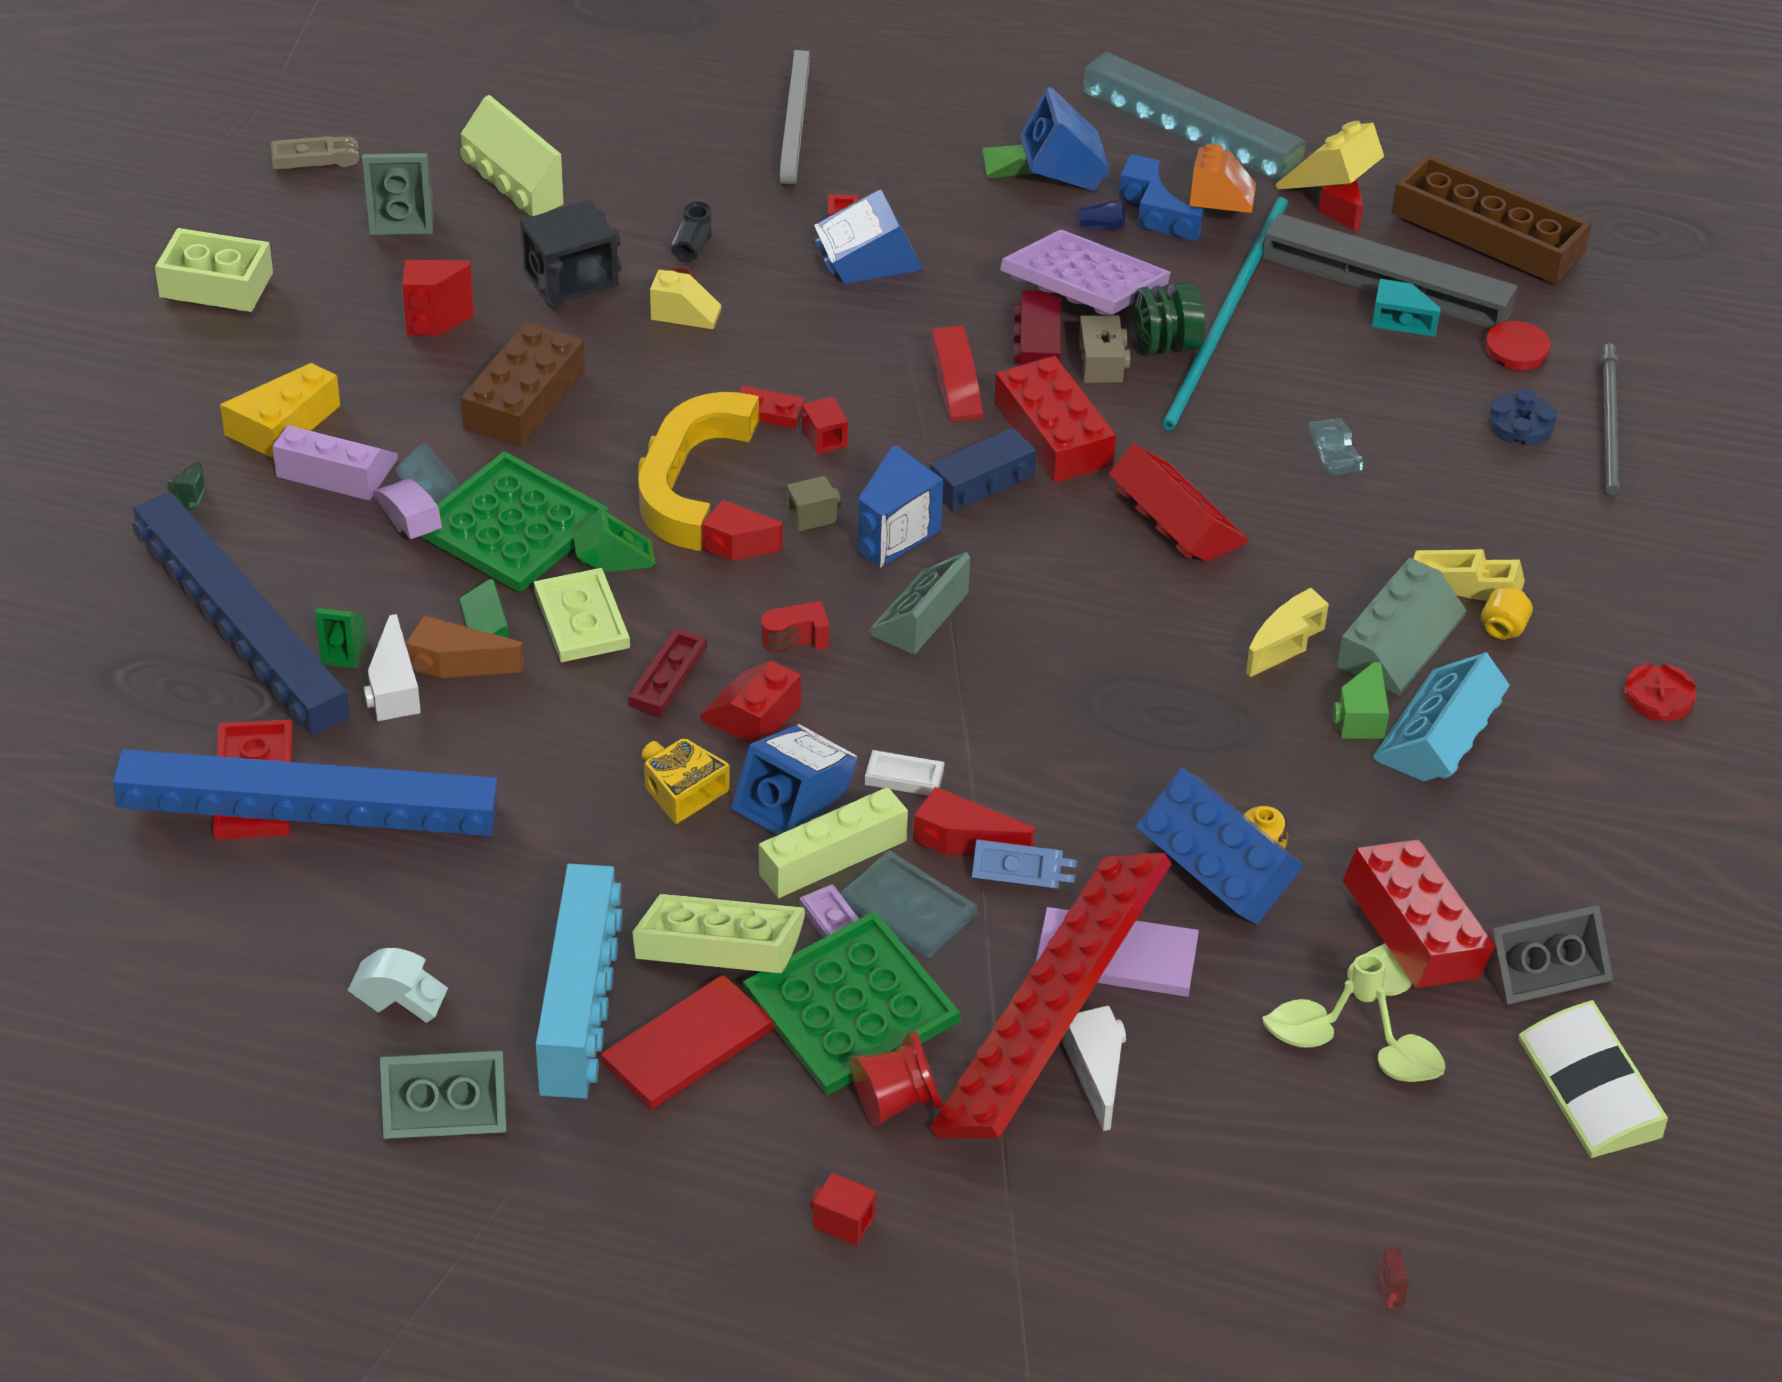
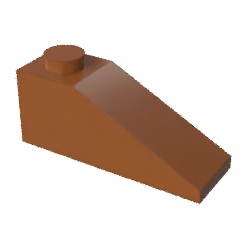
M428 616L422 617L406 642L413 671L439 678L520 673L524 669L523 642Z

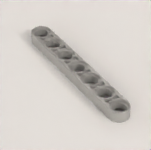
M794 50L781 156L780 184L796 185L809 77L810 51Z

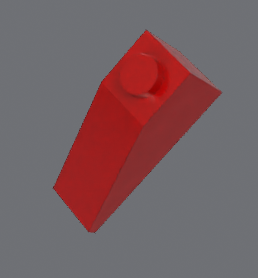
M934 787L914 815L913 841L944 854L975 855L977 839L1034 847L1035 827L937 787Z

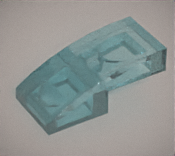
M1341 418L1309 422V430L1314 445L1330 476L1363 471V459L1352 446V432Z

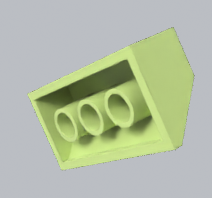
M492 96L484 97L461 132L462 147L460 148V154L464 162L470 164L484 179L489 180L496 186L500 193L509 197L519 209H523L530 216L545 213L563 205L561 153Z

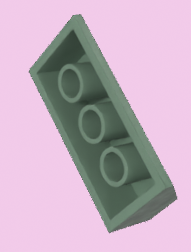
M1409 557L1342 636L1337 667L1357 676L1373 662H1381L1385 689L1400 696L1466 616L1467 610L1441 571Z

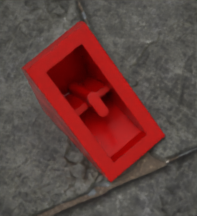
M1357 179L1348 184L1322 186L1318 212L1352 230H1360L1363 202Z

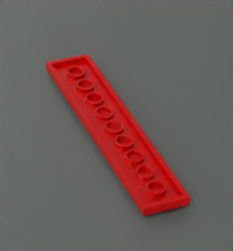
M1141 853L1126 856L1111 855L1104 857L1100 861L1098 868L1087 885L1082 889L1080 896L1070 911L1065 915L1054 936L1048 941L1047 947L1036 964L1030 969V973L1013 995L1012 1001L1003 1015L995 1023L992 1032L977 1051V1055L960 1077L950 1097L942 1105L939 1114L930 1126L937 1138H1000L1171 866L1165 853Z

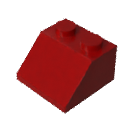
M405 260L402 290L407 336H440L474 316L471 261Z
M773 661L745 670L700 714V718L750 744L774 735L801 706V674Z

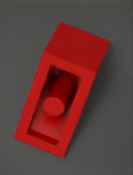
M722 500L702 523V550L731 561L780 552L783 548V522Z

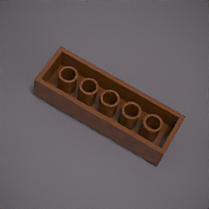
M1426 154L1396 183L1392 214L1404 218L1406 221L1418 224L1434 233L1441 234L1462 245L1469 246L1485 253L1487 256L1499 259L1517 269H1522L1554 284L1586 253L1592 224L1429 154Z

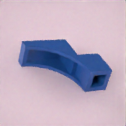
M1131 154L1120 176L1118 200L1140 205L1138 228L1198 241L1201 235L1204 209L1189 206V204L1177 199L1165 189L1159 178L1160 160Z

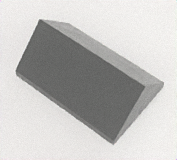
M1599 904L1492 927L1489 930L1488 936L1494 943L1495 948L1485 966V970L1504 1004L1508 1005L1613 980Z

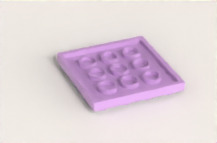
M1062 229L1004 257L1000 268L1001 271L1011 274V278L1014 280L1031 282L1038 285V288L1044 292L1059 293L1066 296L1068 301L1094 307L1097 313L1103 315H1113L1134 302V295L1138 288L1148 287L1151 290L1154 286L1160 285L1163 287L1168 284L1171 273Z

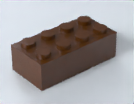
M525 321L461 396L463 428L522 448L585 371L584 340Z

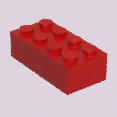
M1055 356L996 372L994 404L1011 427L1037 450L1036 460L1053 483L1113 466L1116 434Z
M1412 840L1356 848L1342 881L1415 988L1479 979L1495 945L1421 841Z

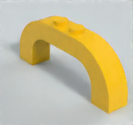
M717 392L694 397L675 407L665 417L657 435L651 436L648 454L646 457H641L638 465L639 509L646 526L659 538L679 547L701 551L702 523L710 515V503L683 498L674 493L672 488L688 453L698 443L713 438H728L750 442L759 422V396L738 392Z

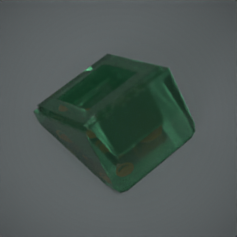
M194 462L171 478L167 484L168 492H171L188 510H196L205 490L201 462Z

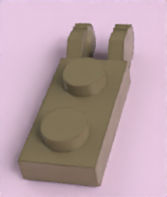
M326 136L270 142L273 169L289 170L297 167H322L335 163L341 167H348L349 165L355 166V164H358L357 162L360 158L358 151H356L358 150V142L352 136Z

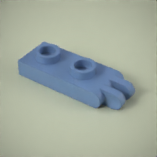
M977 839L972 878L1059 888V881L1075 883V875L1061 873V866L1076 868L1077 860L1062 858L1063 850Z

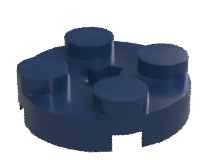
M1522 388L1516 393L1503 395L1492 402L1489 413V427L1498 438L1505 442L1513 444L1514 439L1525 441L1524 446L1538 445L1551 437L1556 423L1557 411L1545 400L1536 397L1534 391Z

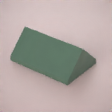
M964 552L922 569L868 630L869 633L875 638L915 655L968 594L970 556L968 553Z
M503 1050L380 1057L384 1139L506 1132V1082Z

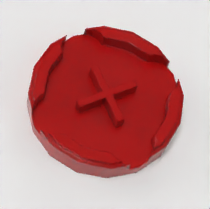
M1521 321L1501 322L1493 326L1487 333L1485 351L1490 359L1494 362H1497V360L1503 362V367L1511 370L1524 371L1541 366L1542 361L1548 359L1551 349V342L1546 332L1535 325Z
M1644 663L1633 668L1627 675L1624 687L1626 702L1636 713L1648 719L1674 721L1687 716L1694 708L1697 695L1695 691L1696 685L1685 671L1673 665L1662 663V667L1652 666L1653 663Z

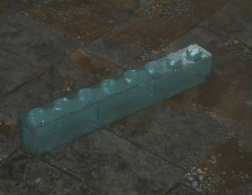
M1105 51L1085 67L1084 93L1205 147L1206 144L1221 145L1223 150H1230L1239 163L1280 181L1304 161L1306 140Z

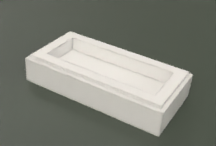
M872 750L865 774V785L880 788L888 787L892 790L929 796L934 787H940L944 773V762Z

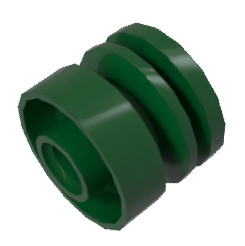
M1193 281L1171 284L1168 287L1167 294L1160 285L1152 287L1151 290L1148 287L1136 289L1133 302V321L1138 345L1145 356L1154 355L1157 353V350L1161 354L1167 353L1170 350L1171 343L1178 352L1202 348L1205 338L1204 307L1199 289Z

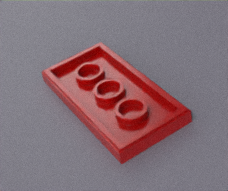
M292 720L218 723L217 756L292 762L293 722ZM214 815V839L290 835L291 821Z
M721 975L601 1053V1063L650 1110H653L774 1028L772 1027V1021L766 1013L726 976Z

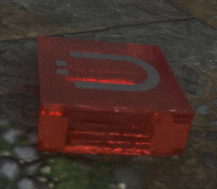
M1399 1248L1385 1249L1380 1269V1279L1387 1308H1402L1409 1284L1402 1252Z

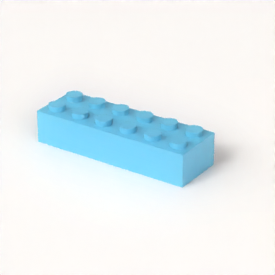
M567 865L536 1040L540 1096L587 1099L590 1083H597L599 1059L594 1058L596 1057V1051L602 1052L604 1029L599 1028L601 1021H607L609 1000L608 997L604 996L606 991L612 990L613 967H609L611 961L617 960L618 938L613 937L616 932H621L623 910L616 908V906H620L622 886L621 883H615L614 867Z

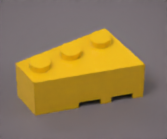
M312 363L220 404L224 435L273 459V445L287 425L311 431L341 406L337 375Z

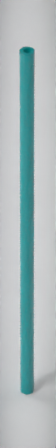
M1279 197L1276 199L1204 340L1202 348H1200L1162 422L1164 429L1172 431L1175 428L1263 254L1266 232L1278 214H1283L1288 205L1285 198Z

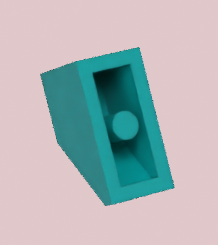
M1380 279L1372 327L1436 337L1441 308L1412 283Z

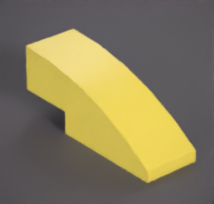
M1483 549L1416 550L1413 558L1441 571L1457 596L1487 601L1495 589L1515 587L1522 590L1525 582L1520 560H1486Z
M1309 588L1279 607L1265 621L1249 647L1246 674L1252 677L1306 651L1308 637L1325 629L1329 604L1312 588Z

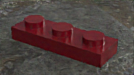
M674 628L629 694V707L662 717L706 651L707 637Z

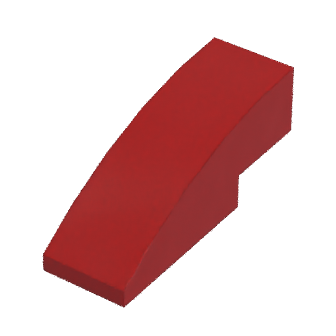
M964 326L932 329L931 352L937 367V382L950 422L983 419L976 371Z

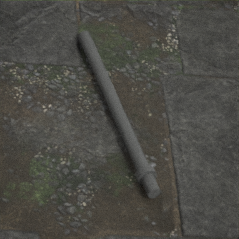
M1608 343L1603 346L1600 368L1603 370L1606 493L1614 496L1620 491L1616 370L1619 368V358L1616 355L1615 345Z

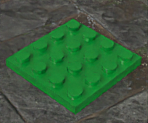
M504 451L437 504L442 528L420 537L521 593L575 547L573 533L600 509L609 513V508Z
M876 911L865 915L791 955L782 973L761 971L743 981L744 991L766 1013L772 1021V1027L826 1096L853 1082L849 1068V1058L851 1056H866L896 1051L898 1047L902 1046L906 1035L914 1031L917 1032L922 1044L961 1022L960 1011Z

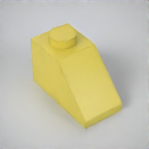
M658 270L650 288L651 320L714 329L721 312V304L691 275L675 271Z

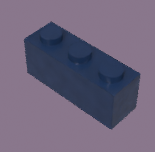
M1011 428L931 463L930 470L943 479L942 502L954 512L1034 476L1037 450L1014 428Z

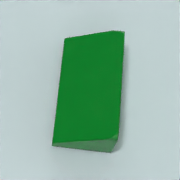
M493 579L482 583L459 598L467 627L508 638L507 622Z

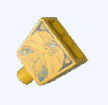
M680 739L666 749L657 741H652L642 751V758L646 761L644 764L645 787L675 824H678L730 791V765L688 739Z

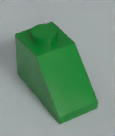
M600 509L573 533L577 558L585 565H591L596 569L602 568L603 572L651 568L656 564L652 540L603 509Z
M317 608L315 616L321 663L323 665L357 668L367 640L364 613Z

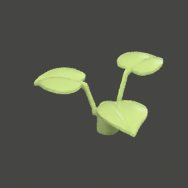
M1386 944L1358 956L1349 966L1347 971L1348 981L1345 982V989L1330 1014L1327 1015L1326 1009L1317 1002L1299 999L1283 1003L1270 1014L1263 1016L1262 1019L1265 1027L1275 1037L1285 1043L1305 1048L1320 1046L1334 1037V1029L1330 1023L1337 1020L1348 997L1354 992L1356 998L1363 1002H1372L1378 999L1386 1042L1390 1045L1382 1048L1378 1053L1379 1067L1384 1073L1396 1080L1417 1082L1438 1078L1445 1072L1444 1059L1431 1042L1413 1034L1404 1035L1396 1041L1392 1035L1385 997L1407 991L1411 987L1412 982Z

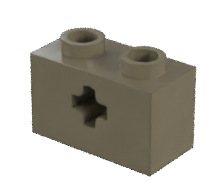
M1080 316L1078 342L1084 383L1123 382L1124 369H1130V350L1124 349L1127 347V330L1121 329L1119 316Z

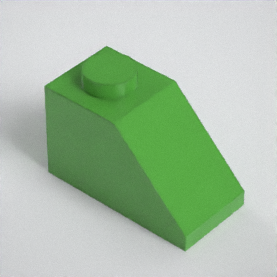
M1373 662L1345 684L1341 689L1340 701L1334 702L1333 722L1340 726L1341 739H1385L1389 710L1381 662Z

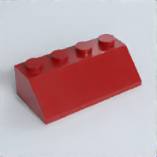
M1136 443L1131 445L1109 473L1118 483L1115 488L1127 499L1131 500L1134 498L1138 502L1135 508L1148 519L1153 517L1158 522L1155 528L1167 538L1171 539L1173 537L1177 540L1178 543L1175 547L1189 559L1196 556L1207 562L1244 546L1250 540L1170 462Z

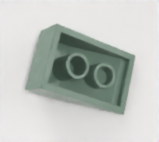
M427 153L362 154L370 235L433 234L434 204Z

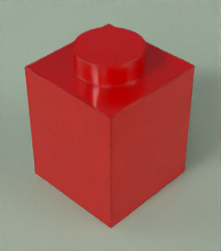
M834 397L802 404V431L816 454L848 447V420Z
M832 1173L823 1187L819 1185L811 1197L810 1209H813V1228L858 1246L876 1217L877 1191Z

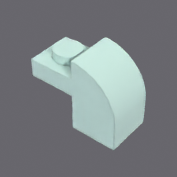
M384 948L377 950L361 961L348 991L378 1013L396 1001L427 1023L435 1018L448 987L422 969L426 960L423 957L404 949Z

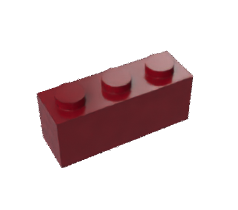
M1022 290L1021 303H1015L1014 322H1019L1014 323V343L1020 344H1014L1013 364H1020L1021 366L1055 356L1060 362V294L1056 292Z

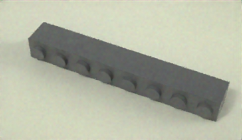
M1281 213L1278 214L1265 235L1262 259L1376 294L1378 293L1380 279L1412 283L1441 308V314L1489 329L1501 322H1507L1514 308L1518 285Z

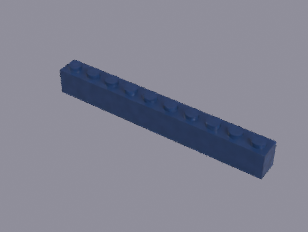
M171 492L133 507L135 522L132 523V527L137 539L140 542H146L154 559L165 564L170 577L174 581L178 580L183 585L184 591L191 601H197L205 618L216 623L225 641L230 640L235 645L241 660L244 662L248 661L253 666L257 678L261 682L266 681L271 687L275 699L279 703H285L290 710L292 718L298 725L303 724L310 734L313 735L350 717L347 691Z

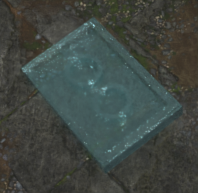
M890 850L841 892V896L851 909L862 916L876 911L902 942L927 958H930L977 915L976 904Z

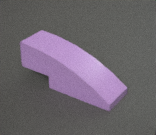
M409 479L402 480L373 491L374 497L399 532L404 531L409 539L442 528L438 505L416 482Z

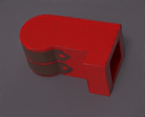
M822 601L776 608L765 612L761 617V643L763 647L771 651H781L791 645L797 646L813 643L815 650L829 648V622Z

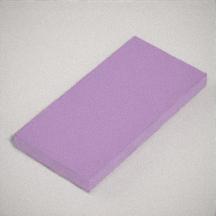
M1047 907L1036 962L1070 910ZM1135 921L1097 983L1189 997L1199 930Z

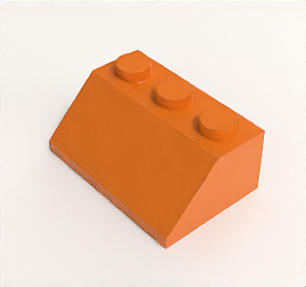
M1206 144L1205 148L1199 147L1194 166L1189 206L1252 213L1256 183L1230 150H1223L1221 145Z

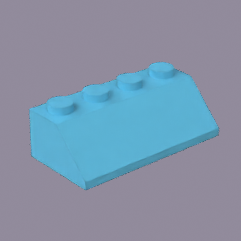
M1487 652L1433 669L1373 757L1381 764L1422 781L1437 777L1445 779L1451 776L1458 769V763L1463 755L1472 748L1473 740L1477 734L1488 724L1487 719L1492 711L1502 703L1501 698L1510 684Z

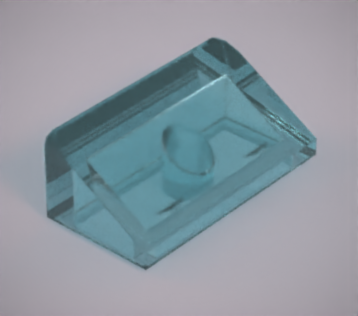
M426 443L419 445L395 468V472L402 480L409 479L416 482L431 496L436 504L440 503L457 489L455 477Z

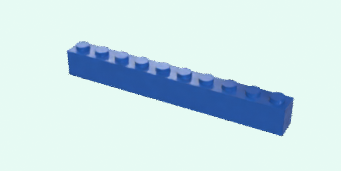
M127 749L121 750L113 781L116 808L493 836L498 803L497 778Z

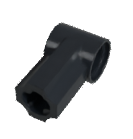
M692 201L684 206L683 220L671 245L672 254L681 262L690 263L693 259H697L704 242L712 236V211L708 203Z

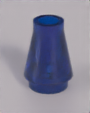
M1116 200L1087 208H1080V227H1092L1117 231V228H1124V203H1116Z

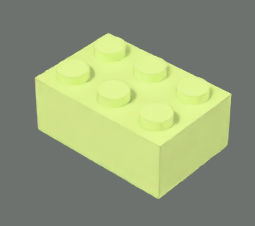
M177 228L155 265L159 297L252 312L273 274L270 243Z

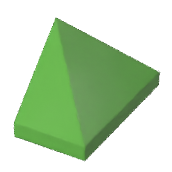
M1023 145L982 148L986 178L1037 174L1029 169Z

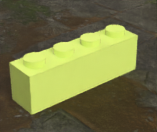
M888 787L759 843V875L777 898H781L907 841L908 810Z

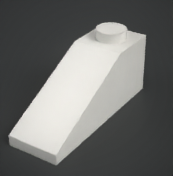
M397 614L390 615L368 669L369 686L363 687L367 708L374 707L377 721L421 713L418 685Z
M1109 1006L1079 1012L1062 1038V1043L1103 1131L1111 1129L1122 1043L1126 1042L1123 1023L1121 1020H1115Z

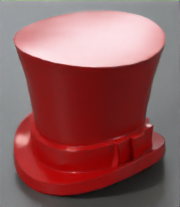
M916 1031L907 1034L902 1046L898 1047L896 1051L875 1055L851 1056L849 1058V1068L859 1101L873 1128L879 1127L894 1115L914 1104H924L932 1109L942 1107V1101Z

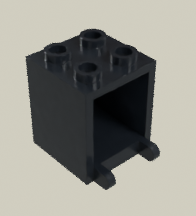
M591 199L520 219L523 271L548 306H552L554 309H562L565 301L619 286L618 272L621 271V262L618 257L617 247L621 244L620 236L616 228H612L609 225L604 212L598 210Z

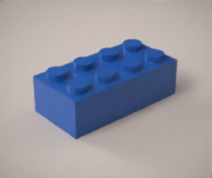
M1184 768L1178 771L1136 825L1141 832L1236 913L1257 925L1304 866L1302 862L1202 779Z

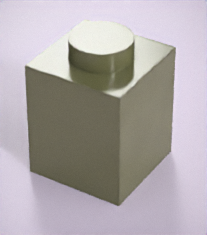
M826 476L787 484L786 510L798 532L837 523V508L841 507V499L837 488L831 487Z

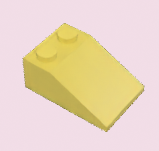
M1352 121L1343 125L1342 131L1328 137L1323 146L1277 182V190L1348 184L1355 181L1384 157L1374 123L1360 124V121Z

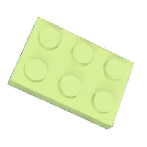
M602 568L534 581V592L561 662L630 648V637Z

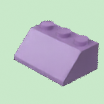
M287 425L273 445L276 477L369 501L374 495L373 491L378 489L398 459V453L289 425Z

